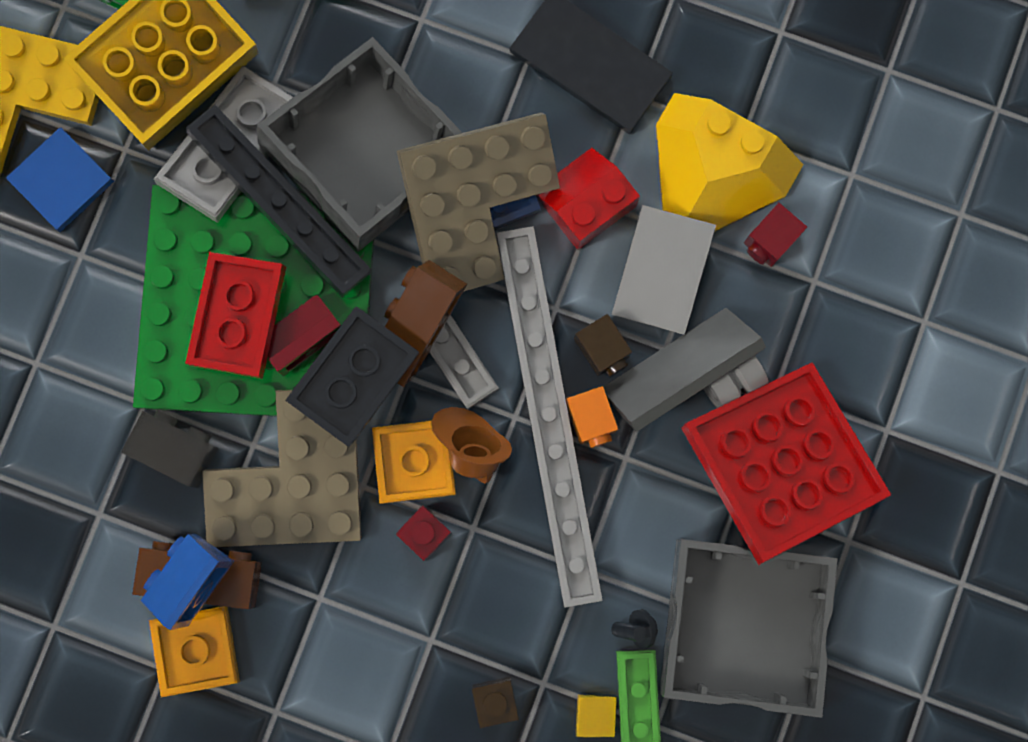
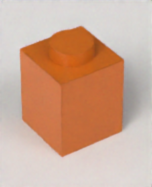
M603 386L566 399L567 408L580 445L589 442L590 448H594L612 441L610 434L616 433L618 427Z

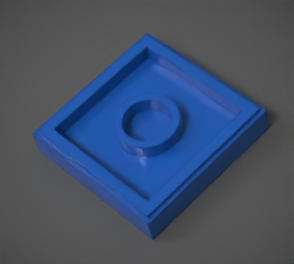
M61 127L6 177L59 232L65 229L115 182Z

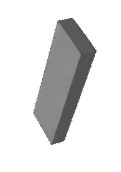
M450 315L429 352L468 410L499 390V387Z

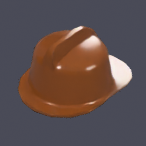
M449 407L441 409L433 416L431 421L432 431L437 439L448 449L450 464L458 474L476 478L486 484L491 480L499 463H503L510 458L512 453L510 442L475 412L465 408Z

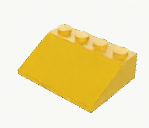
M129 0L63 59L149 151L233 77L242 66L251 61L258 54L256 43L217 0Z

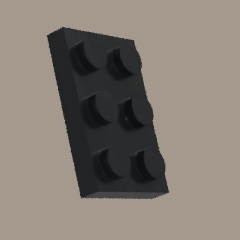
M355 306L285 401L350 448L420 353Z

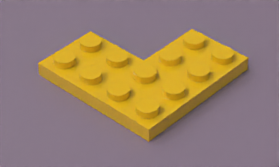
M0 26V176L21 109L92 126L100 98L63 59L77 46L76 44Z

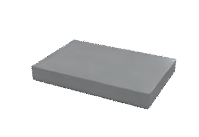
M642 205L612 315L685 335L716 225Z

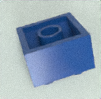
M187 534L185 538L180 536L167 553L170 560L162 571L156 569L143 587L147 592L141 599L142 603L169 630L190 625L234 563L233 559L197 534Z

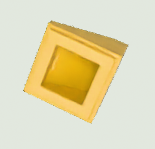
M578 694L576 737H615L617 697Z

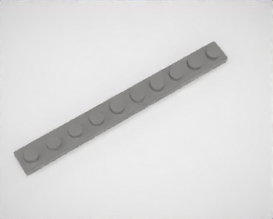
M534 226L498 232L497 240L564 608L603 601Z

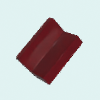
M318 295L310 298L274 325L268 353L270 359L268 360L282 376L288 374L327 345L341 326Z

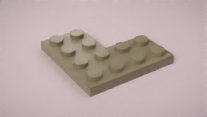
M544 113L525 116L396 151L422 264L430 260L467 283L464 291L505 280L490 207L560 188L547 118Z
M293 389L275 391L279 466L205 469L202 471L206 541L214 547L361 541L357 439L349 448L285 401Z

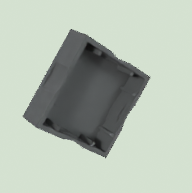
M373 37L335 65L318 84L298 93L257 124L258 145L357 252L410 211L396 151L462 133L438 106L434 105L418 91L409 75Z
M676 539L659 693L664 698L717 705L736 703L756 706L766 711L822 718L828 664L826 635L833 612L838 558L784 552L758 565L749 548Z

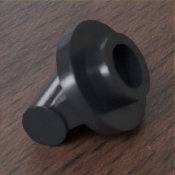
M639 609L631 613L628 623L615 622L612 625L611 631L615 637L631 640L639 648L645 649L654 644L658 627L655 619L646 610Z

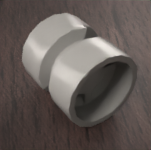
M753 356L703 390L715 407L718 408L741 397L742 393L747 394L768 384L769 381L762 365L756 356Z

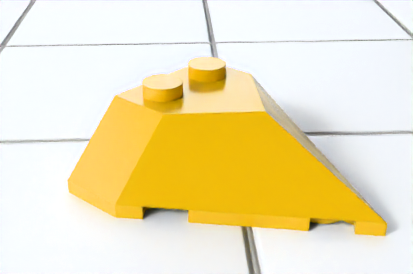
M674 93L656 123L662 210L715 224L714 232L752 214V212L785 198L804 165L778 136L711 99Z

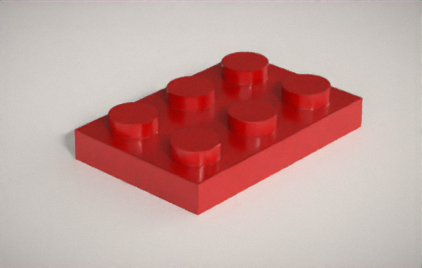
M209 252L185 364L263 379L286 266L280 263Z

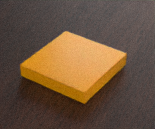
M431 421L372 428L380 504L456 495L454 471L450 464L448 449L433 433Z
M222 606L201 610L189 626L174 630L167 629L158 619L149 620L161 697L240 682L228 607Z

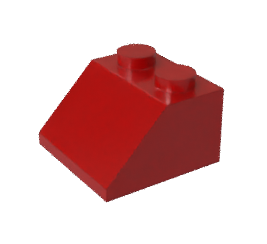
M592 147L557 173L559 189L536 195L537 199L577 250L581 249L637 207L640 195L619 168Z

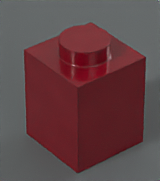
M778 202L744 241V244L748 247L747 253L759 264L764 265L767 263L772 267L804 232L807 226Z
M423 505L396 533L423 561H427L452 534Z

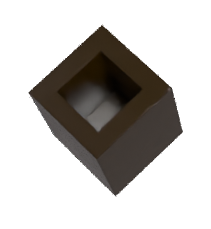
M608 313L575 333V342L597 376L606 372L611 377L628 366L626 359L630 357L632 351Z
M511 676L473 684L472 693L480 728L519 720Z

